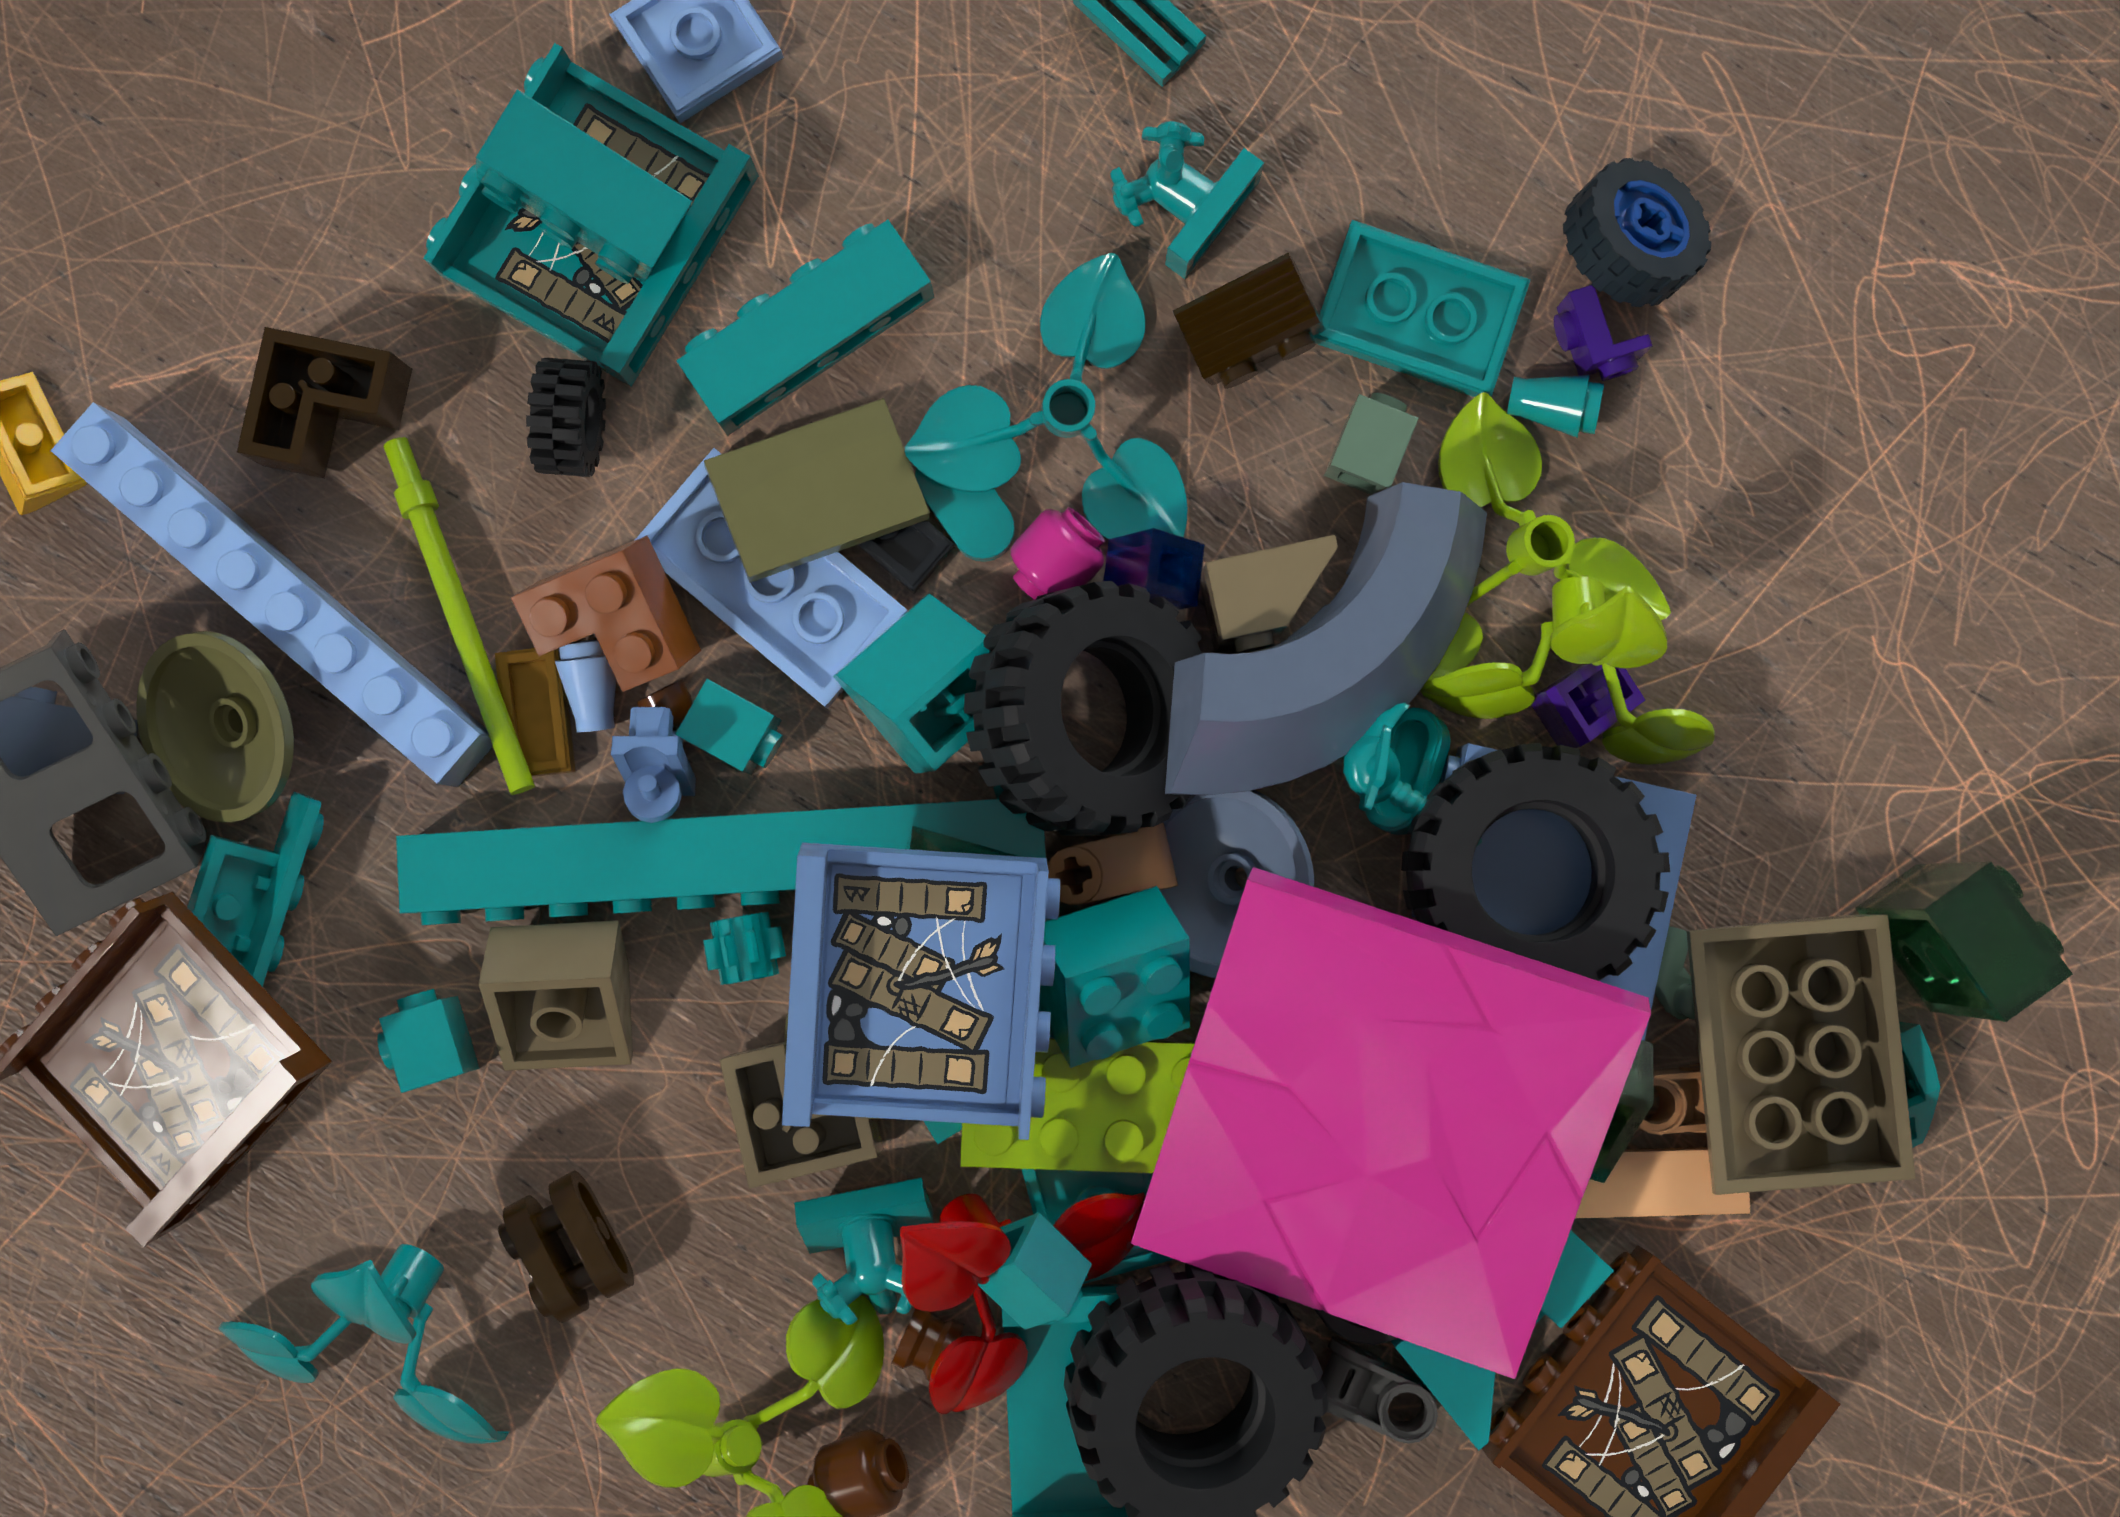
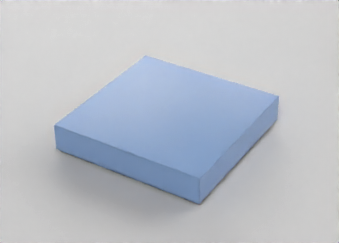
M631 0L609 14L679 124L784 58L782 50L749 0Z

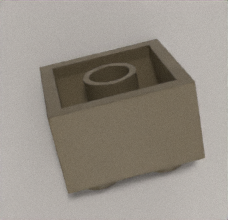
M1330 535L1206 562L1199 578V584L1214 652L1230 650V654L1252 653L1274 646V640L1288 626L1337 550L1336 536Z
M619 921L490 927L478 984L504 1071L627 1065L632 1063L629 962Z

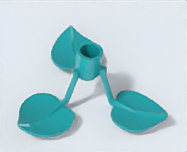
M1108 253L1094 258L1070 272L1053 289L1044 304L1040 318V333L1044 346L1056 356L1075 358L1070 378L1060 380L1050 386L1044 396L1041 411L1034 412L1022 422L1009 426L1010 410L1001 396L982 386H960L939 397L929 408L918 429L906 444L905 455L919 471L944 486L967 492H984L1002 486L1018 472L1021 465V455L1017 444L1013 440L1014 437L1021 436L1040 425H1045L1052 434L1062 438H1072L1081 435L1086 440L1096 460L1103 467L1088 476L1082 489L1083 513L1087 521L1104 538L1112 542L1125 545H1176L1182 541L1185 534L1188 507L1180 472L1170 455L1151 441L1142 438H1131L1119 446L1111 459L1098 439L1096 430L1090 424L1096 405L1092 391L1081 382L1086 360L1093 366L1101 369L1117 367L1134 356L1142 343L1145 333V313L1141 300L1127 277L1119 256L1115 253Z
M408 1244L399 1245L381 1276L372 1260L363 1262L348 1270L328 1272L316 1276L311 1283L312 1291L328 1308L340 1317L311 1345L294 1346L280 1333L255 1324L230 1321L221 1322L218 1327L220 1332L235 1343L250 1360L266 1371L289 1381L312 1383L319 1375V1372L310 1361L314 1360L352 1322L360 1325L364 1324L367 1328L388 1340L403 1344L409 1343L400 1380L403 1389H397L393 1398L399 1407L419 1425L444 1438L471 1444L500 1442L505 1440L510 1432L496 1431L463 1400L441 1389L422 1385L416 1377V1365L425 1324L433 1311V1308L425 1302L444 1272V1267L439 1260L418 1247ZM409 1317L414 1319L413 1325L409 1321Z

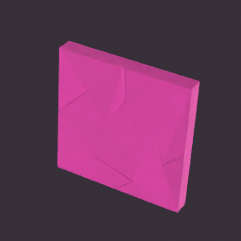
M1253 867L1240 900L1131 1244L1515 1379L1651 1016L1649 998Z

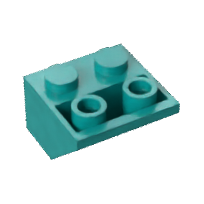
M927 594L833 677L915 774L934 772L968 742L966 732L975 731L973 714L964 713L965 693L975 692L977 681L971 679L968 675L974 657L989 653V650L983 644L986 635L934 596Z

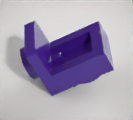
M1592 285L1570 291L1556 307L1558 314L1554 316L1555 334L1562 350L1565 352L1571 351L1579 376L1599 372L1601 380L1606 381L1626 375L1639 368L1637 360L1653 347L1649 334L1613 344L1596 289Z

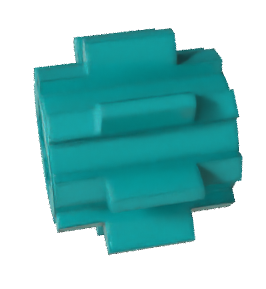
M769 912L710 922L713 939L703 940L708 971L718 969L721 985L779 974L777 958L786 956L781 926L771 928Z

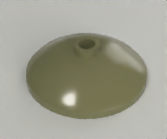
M198 631L176 636L162 644L148 660L138 686L136 714L143 749L147 755L154 753L161 759L171 777L172 786L170 790L182 806L190 807L198 816L217 822H236L260 814L269 808L282 793L289 778L293 761L294 732L292 718L287 701L278 682L265 664L249 648L224 634Z

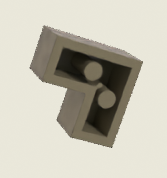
M785 1041L730 1054L719 1059L749 1189L878 1158L884 1147L880 1130L875 1118L812 1114L810 1127L782 1125L786 1062Z

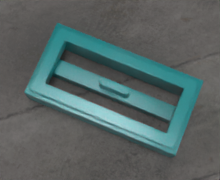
M1073 0V4L1161 87L1205 44L1206 35L1169 0L1140 1L1185 42L1183 46L1174 40L1133 0H1110L1135 26L1170 57L1164 64L1097 0Z

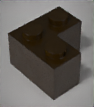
M265 327L237 453L264 467L325 479L338 418L399 430L412 368L389 351Z

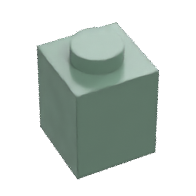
M1372 393L1371 397L1368 398L1359 394L1349 412L1324 476L1370 495L1390 488L1419 418L1406 413L1407 405L1394 397L1382 393Z

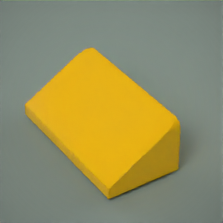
M33 372L0 381V476L20 515L34 512L87 484L83 478L50 451L64 436V433Z

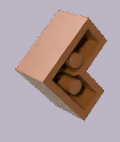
M648 535L544 578L510 597L538 656L595 634L622 692L680 669L701 652L700 646Z

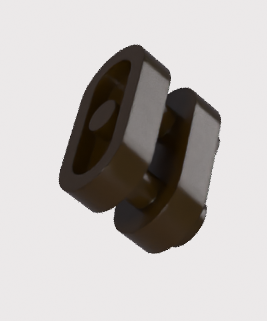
M571 1171L549 1184L548 1190L552 1202L551 1205L543 1209L534 1197L527 1195L503 1209L504 1223L498 1226L499 1236L506 1251L515 1260L521 1258L532 1279L528 1284V1288L536 1308L544 1317L553 1315L561 1323L589 1309L586 1288L595 1285L605 1297L610 1298L634 1285V1274L629 1259L591 1187L577 1171ZM563 1227L582 1261L576 1265L573 1264L556 1232Z

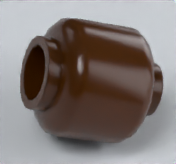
M866 1429L823 1445L814 1458L813 1474L808 1478V1485L815 1486L824 1491L827 1500L842 1517H878L898 1507L903 1496V1489L907 1488L909 1483V1470L905 1455L895 1440L891 1438L886 1439L882 1434L872 1429Z

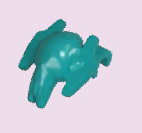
M1400 703L1384 711L1344 756L1343 773L1350 788L1361 798L1359 809L1364 812L1367 809L1371 811L1374 804L1389 798L1391 800L1390 803L1396 807L1400 806L1401 811L1406 814L1411 813V817L1414 818L1417 814L1421 813L1428 801L1426 795L1422 796L1421 792L1417 789L1412 790L1410 784L1400 781V763L1390 746L1391 729L1408 709L1409 704ZM1480 838V840H1479L1477 846L1482 843V839H1481V838Z

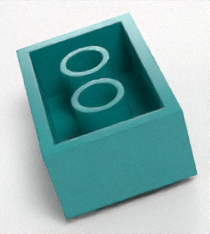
M518 89L476 156L477 179L485 186L482 190L483 195L516 214L520 206L540 218L542 223L539 229L544 234L569 249H573L576 242L582 244L598 254L595 264L600 269L626 284H629L632 277L645 283L692 203L684 195Z

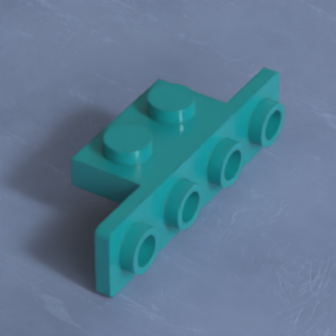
M293 792L273 851L213 835L210 836L187 906L262 987L267 971H275L281 960L284 949V937L280 935V931L287 910L293 911L300 901L304 887V876L299 873L307 849L313 850L318 844L324 825V816L319 813L321 802L298 792Z

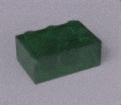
M1991 861L1916 864L1856 907L1859 914L1888 915L1893 961L1930 1012L2007 1022L2073 975L2060 957L2064 953V948L2058 937L2044 923L2033 920L2020 902V899L2023 898V891L2018 882L2006 869L1999 865L1994 866Z

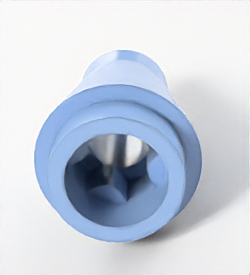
M598 640L577 641L560 647L561 660L554 662L575 718L576 731L592 732L615 728L613 714L616 678Z

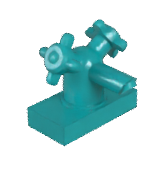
M1168 121L1161 123L1158 127H1146L1142 131V139L1156 141L1160 144L1158 159L1149 166L1144 177L1128 182L1120 167L1113 169L1110 177L1113 182L1112 194L1114 204L1122 215L1128 216L1132 226L1137 227L1144 224L1138 206L1155 200L1185 224L1167 248L1165 265L1183 279H1186L1258 185L1264 162L1243 148L1220 180L1214 183L1184 162L1185 147L1204 146L1205 138L1203 134L1191 132V129L1183 123Z
M922 1178L794 1202L796 1225L809 1254L842 1247L844 1249L847 1271L845 1275L833 1283L831 1280L827 1281L819 1272L812 1280L813 1286L817 1289L820 1305L824 1311L833 1318L841 1319L845 1324L851 1325L858 1319L848 1305L864 1294L869 1296L873 1308L882 1315L892 1313L895 1307L898 1313H909L912 1305L903 1292L901 1282L902 1266L896 1264L894 1237L900 1236V1228L902 1226L934 1223L932 1205ZM895 1292L901 1294L898 1304Z

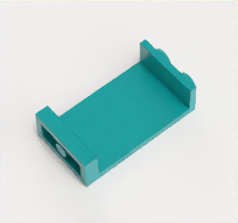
M1121 1284L1082 1286L1080 1289L1082 1291L1081 1301L1068 1317L1061 1321L1053 1320L1026 1330L1002 1309L1004 1333L1018 1334L1028 1350L1025 1369L1018 1380L1006 1390L1012 1517H1128L1125 1506L1122 1508L1113 1507L1100 1494L1097 1481L1090 1479L1084 1467L1065 1403L1068 1401V1397L1064 1388L1065 1367L1074 1362L1070 1348L1077 1332L1082 1329L1088 1332L1092 1330L1088 1318L1089 1313L1100 1301L1104 1300L1108 1305H1111L1119 1297L1115 1288Z

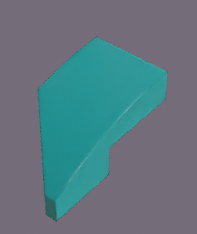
M1899 1021L1913 1148L1922 1144L1926 1138L1935 1113L1940 1093V1083L1929 1045L1920 1024Z

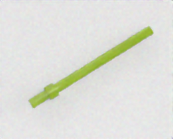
M394 438L387 441L383 447L398 486L394 491V496L402 518L410 519L510 795L526 792L534 788L535 784L434 512L439 507L430 481L422 479L408 438Z

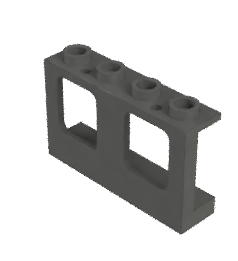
M65 629L57 632L47 645L0 667V702L42 681H54L63 689L93 736V742L89 746L24 777L14 775L0 757V857L55 936L69 931L196 868L206 847L204 841L207 838L205 828L198 815L190 807L182 808L170 790L172 781L164 763L154 753L147 755L134 735L136 733V725L128 708L117 698L111 700L97 679L100 677V670L92 653L84 644L80 642L74 644ZM127 792L136 799L164 841L165 851L101 884L88 883L83 879L55 838L52 826L56 822L115 793Z

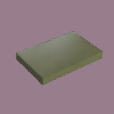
M884 398L704 460L705 470L749 583L929 519V509L911 464L905 455L904 447Z

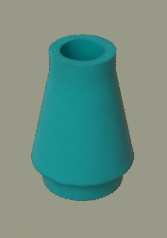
M1589 375L1543 378L1514 377L1507 414L1521 416L1578 438L1579 432L1595 434L1604 384L1589 382Z

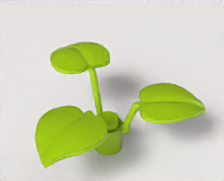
M1480 393L1469 401L1453 419L1442 441L1438 459L1441 484L1444 489L1462 492L1479 507H1483L1491 502L1492 508L1497 515L1519 523L1520 527L1512 532L1507 541L1506 553L1509 563L1473 588L1467 607L1519 572L1524 575L1535 576L1554 568V576L1560 580L1578 576L1599 580L1604 585L1605 602L1626 585H1629L1650 605L1660 620L1667 618L1671 611L1662 590L1645 566L1626 548L1614 541L1596 537L1583 539L1575 543L1571 527L1560 517L1543 515L1536 518L1532 510L1523 512L1504 503L1518 502L1530 495L1535 489L1542 474L1540 450L1533 436L1523 424L1507 414L1488 393ZM1464 613L1460 626L1447 651L1427 681L1466 668L1479 652L1483 640L1482 629L1479 623L1468 613Z
M1590 577L1565 578L1558 581L1552 587L1553 621L1541 624V640L1528 670L1522 672L1518 666L1511 663H1483L1459 669L1426 681L1420 689L1423 696L1432 702L1463 716L1479 719L1509 716L1533 704L1535 693L1530 686L1539 681L1551 648L1557 656L1575 664L1592 663L1595 666L1602 665L1616 718L1621 726L1606 730L1602 735V743L1605 749L1618 759L1647 765L1674 762L1711 746L1715 738L1712 723L1702 715L1692 711L1660 709L1644 713L1637 718L1628 711L1615 667L1636 668L1658 660L1666 653L1667 634L1658 615L1631 586L1626 585L1605 602L1604 585L1599 580Z
M862 1295L848 1305L858 1319L851 1325L845 1324L841 1319L833 1318L824 1311L819 1299L803 1306L790 1322L786 1334V1354L793 1371L801 1378L809 1381L800 1390L756 1414L745 1416L743 1420L735 1419L714 1423L720 1408V1397L716 1387L705 1376L696 1371L671 1369L647 1376L627 1387L600 1412L596 1418V1423L615 1442L631 1467L642 1478L654 1485L664 1488H677L690 1484L701 1475L709 1477L733 1475L737 1485H748L766 1494L771 1503L754 1507L748 1512L746 1517H842V1515L836 1512L827 1500L824 1491L812 1485H800L792 1488L783 1496L781 1489L776 1484L752 1473L751 1468L758 1461L762 1447L757 1428L759 1425L808 1400L817 1390H819L825 1401L836 1409L849 1408L867 1397L875 1387L883 1366L884 1338L879 1318L870 1301Z

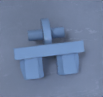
M666 707L631 708L629 736H612L611 756L625 781L623 790L624 802L633 816L641 821L650 823L663 821L673 815L679 807L682 795L695 796L696 778L683 749V739L675 735L676 732L673 731L672 712L670 708Z

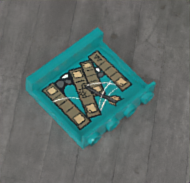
M554 43L546 58H538L530 67L524 82V94L692 201L682 222L645 283H642L632 277L629 284L617 280L595 264L598 254L576 242L573 249H569L551 239L539 229L542 223L540 218L520 206L516 214L492 202L482 194L485 186L477 179L476 164L463 177L459 188L460 199L449 217L441 218L432 228L426 242V249L428 251L423 259L443 278L582 359L597 362V366H600L601 370L632 387L759 177V174L750 155L731 144H728L726 149L723 150L571 62L563 47Z

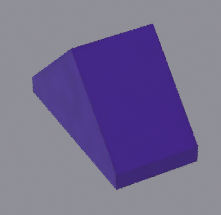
M1592 663L1581 665L1536 693L1535 700L1531 705L1557 746L1581 747L1618 721L1602 665L1595 666ZM1615 667L1626 707L1631 712L1643 703L1645 698L1626 668Z

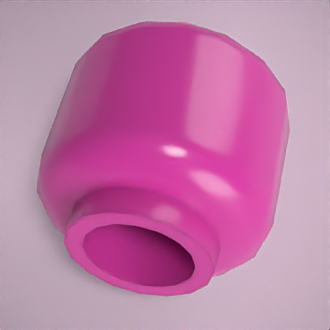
M1067 507L1063 513L1053 509H1046L1038 515L1011 547L1012 560L1019 569L1013 575V579L1034 600H1036L1037 596L1088 584L1103 567L1104 555L1100 546L1105 540L1098 530L1074 509Z

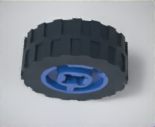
M1623 158L1619 163L1613 161L1607 164L1572 198L1573 201L1567 206L1564 214L1567 218L1563 223V234L1567 237L1568 243L1566 247L1569 255L1574 257L1577 269L1582 275L1585 274L1592 282L1591 285L1599 292L1604 291L1611 296L1612 300L1619 303L1623 301L1631 303L1633 307H1642L1645 304L1655 306L1671 297L1706 264L1708 259L1705 257L1711 251V241H1709L1708 235L1711 230L1709 222L1705 220L1702 213L1704 209L1700 202L1696 201L1691 195V190L1684 182L1680 183L1673 177V173L1667 169H1660L1650 161L1642 160L1639 162L1634 161L1633 158Z

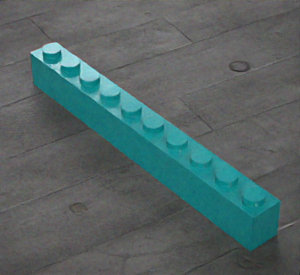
M999 799L665 819L653 823L631 821L396 836L399 913H421V925L461 923L460 910L485 909V921L525 919V906L549 905L550 918L588 915V903L613 901V914L652 911V899L677 897V910L715 908V895L738 893L741 895V906L780 904L779 891L796 889L797 855L802 843L1046 858L1045 831L1028 824L1026 820L1027 813L1013 814Z

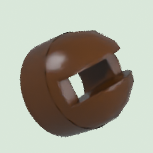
M682 679L637 701L639 707L670 708L673 715V731L680 727L693 702Z

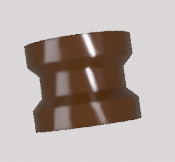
M915 1309L891 1364L901 1369L909 1366L918 1368L924 1372L926 1380L929 1381L936 1360L952 1341L960 1338L965 1324L955 1319L943 1322L934 1318L931 1312Z

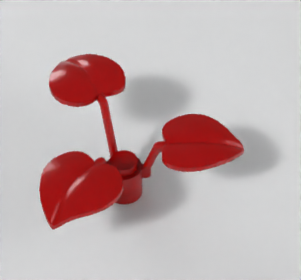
M1144 1192L1136 1195L1107 1193L1086 1198L1065 1210L1053 1226L1092 1263L1084 1281L1097 1278L1110 1271L1134 1247L1131 1241L1146 1197ZM973 1193L961 1195L949 1202L942 1210L938 1223L902 1226L900 1228L903 1253L901 1282L903 1292L909 1303L915 1309L933 1312L955 1307L966 1301L973 1294L982 1321L980 1337L963 1336L952 1341L942 1351L933 1366L929 1380V1394L933 1406L940 1414L968 1410L998 1397L1018 1380L1025 1369L1028 1357L1026 1345L1018 1334L1008 1332L995 1336L996 1324L986 1293L978 1286V1283H988L990 1275L997 1271L1008 1259L1011 1251L1010 1241L1000 1227L1010 1224L1012 1221L1006 1219L998 1222L985 1200L980 1195Z

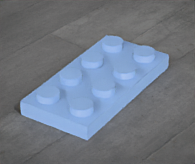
M713 448L704 460L721 455V453ZM703 460L635 540L648 535L666 574L828 709L844 690L833 676L908 610L839 552L749 583L705 470Z

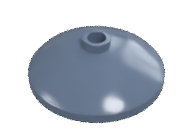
M1256 790L1206 796L1196 795L1183 809H1172L1170 818L1162 822L1165 825L1178 886L1160 890L1190 938V971L1216 978L1244 888L1238 885L1235 878L1236 870L1239 866L1246 871L1247 877H1249L1252 868L1255 867L1314 887L1311 856L1299 828L1283 808Z

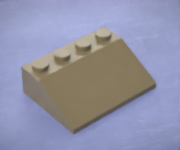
M1854 914L1686 931L1712 1193L1720 1195L1916 1179L1888 915Z

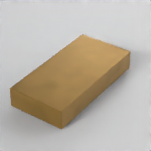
M535 648L495 653L498 686L532 777L576 772L568 698L554 662L561 660L559 648L541 656H538Z

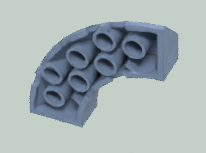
M1405 482L1367 497L1365 519L1359 543L1346 572L1349 576L1330 604L1323 606L1304 626L1290 635L1288 639L1269 649L1239 654L1202 653L1175 662L1165 794L1206 796L1237 793L1291 781L1326 767L1345 756L1384 711L1400 703L1408 704L1418 694L1437 668L1460 626L1472 595L1482 556L1487 512L1460 491Z

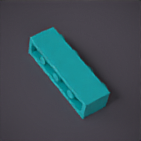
M889 219L877 227L872 223L859 227L845 238L842 243L844 249L824 262L817 258L805 263L791 275L789 279L790 285L772 297L767 293L756 296L737 312L739 319L719 332L714 328L706 330L694 337L685 346L686 354L677 359L676 362L727 436L935 298L930 279Z

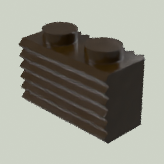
M1289 253L1173 310V314L1203 379L1211 385L1222 382L1225 389L1242 384L1259 373L1256 364L1265 361L1269 357L1279 353L1282 361L1307 352L1317 344L1314 335L1326 330L1296 263Z

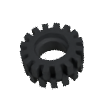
M541 358V361H538L535 366L536 374H532L530 383L533 392L528 393L527 404L530 405V415H526V427H530V434L527 436V446L532 448L529 456L531 464H534V470L541 474L593 476L595 467H598L600 461L598 451H602L604 441L601 434L602 431H605L606 420H603L606 398H602L605 385L604 379H601V368L597 366L595 361Z

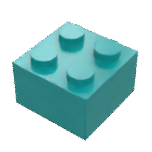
M1157 886L1058 917V920L1052 919L1045 922L1043 945H1055V971L1053 986H1040L1041 1011L1050 1012V1031L1070 1068L1093 1060L1105 1059L1116 1052L1155 1039H1164L1175 1032L1190 1028V938Z

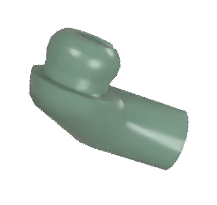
M1669 926L1655 995L1665 1011L1672 1016L1684 1020L1687 1018L1695 1019L1691 976L1684 967L1688 953L1687 932Z

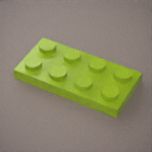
M1049 1038L1048 1052H1035L1034 1077H1045L1046 1079L1043 1118L1031 1117L1029 1140L1019 1139L1018 1126L962 1123L960 1167L1153 1173L1195 1043L1149 1041L1116 1052L1105 1059L1093 1060L1070 1068L1055 1039Z

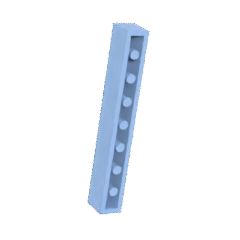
M93 402L50 450L434 782L441 785L458 787L493 747L487 729L124 417Z

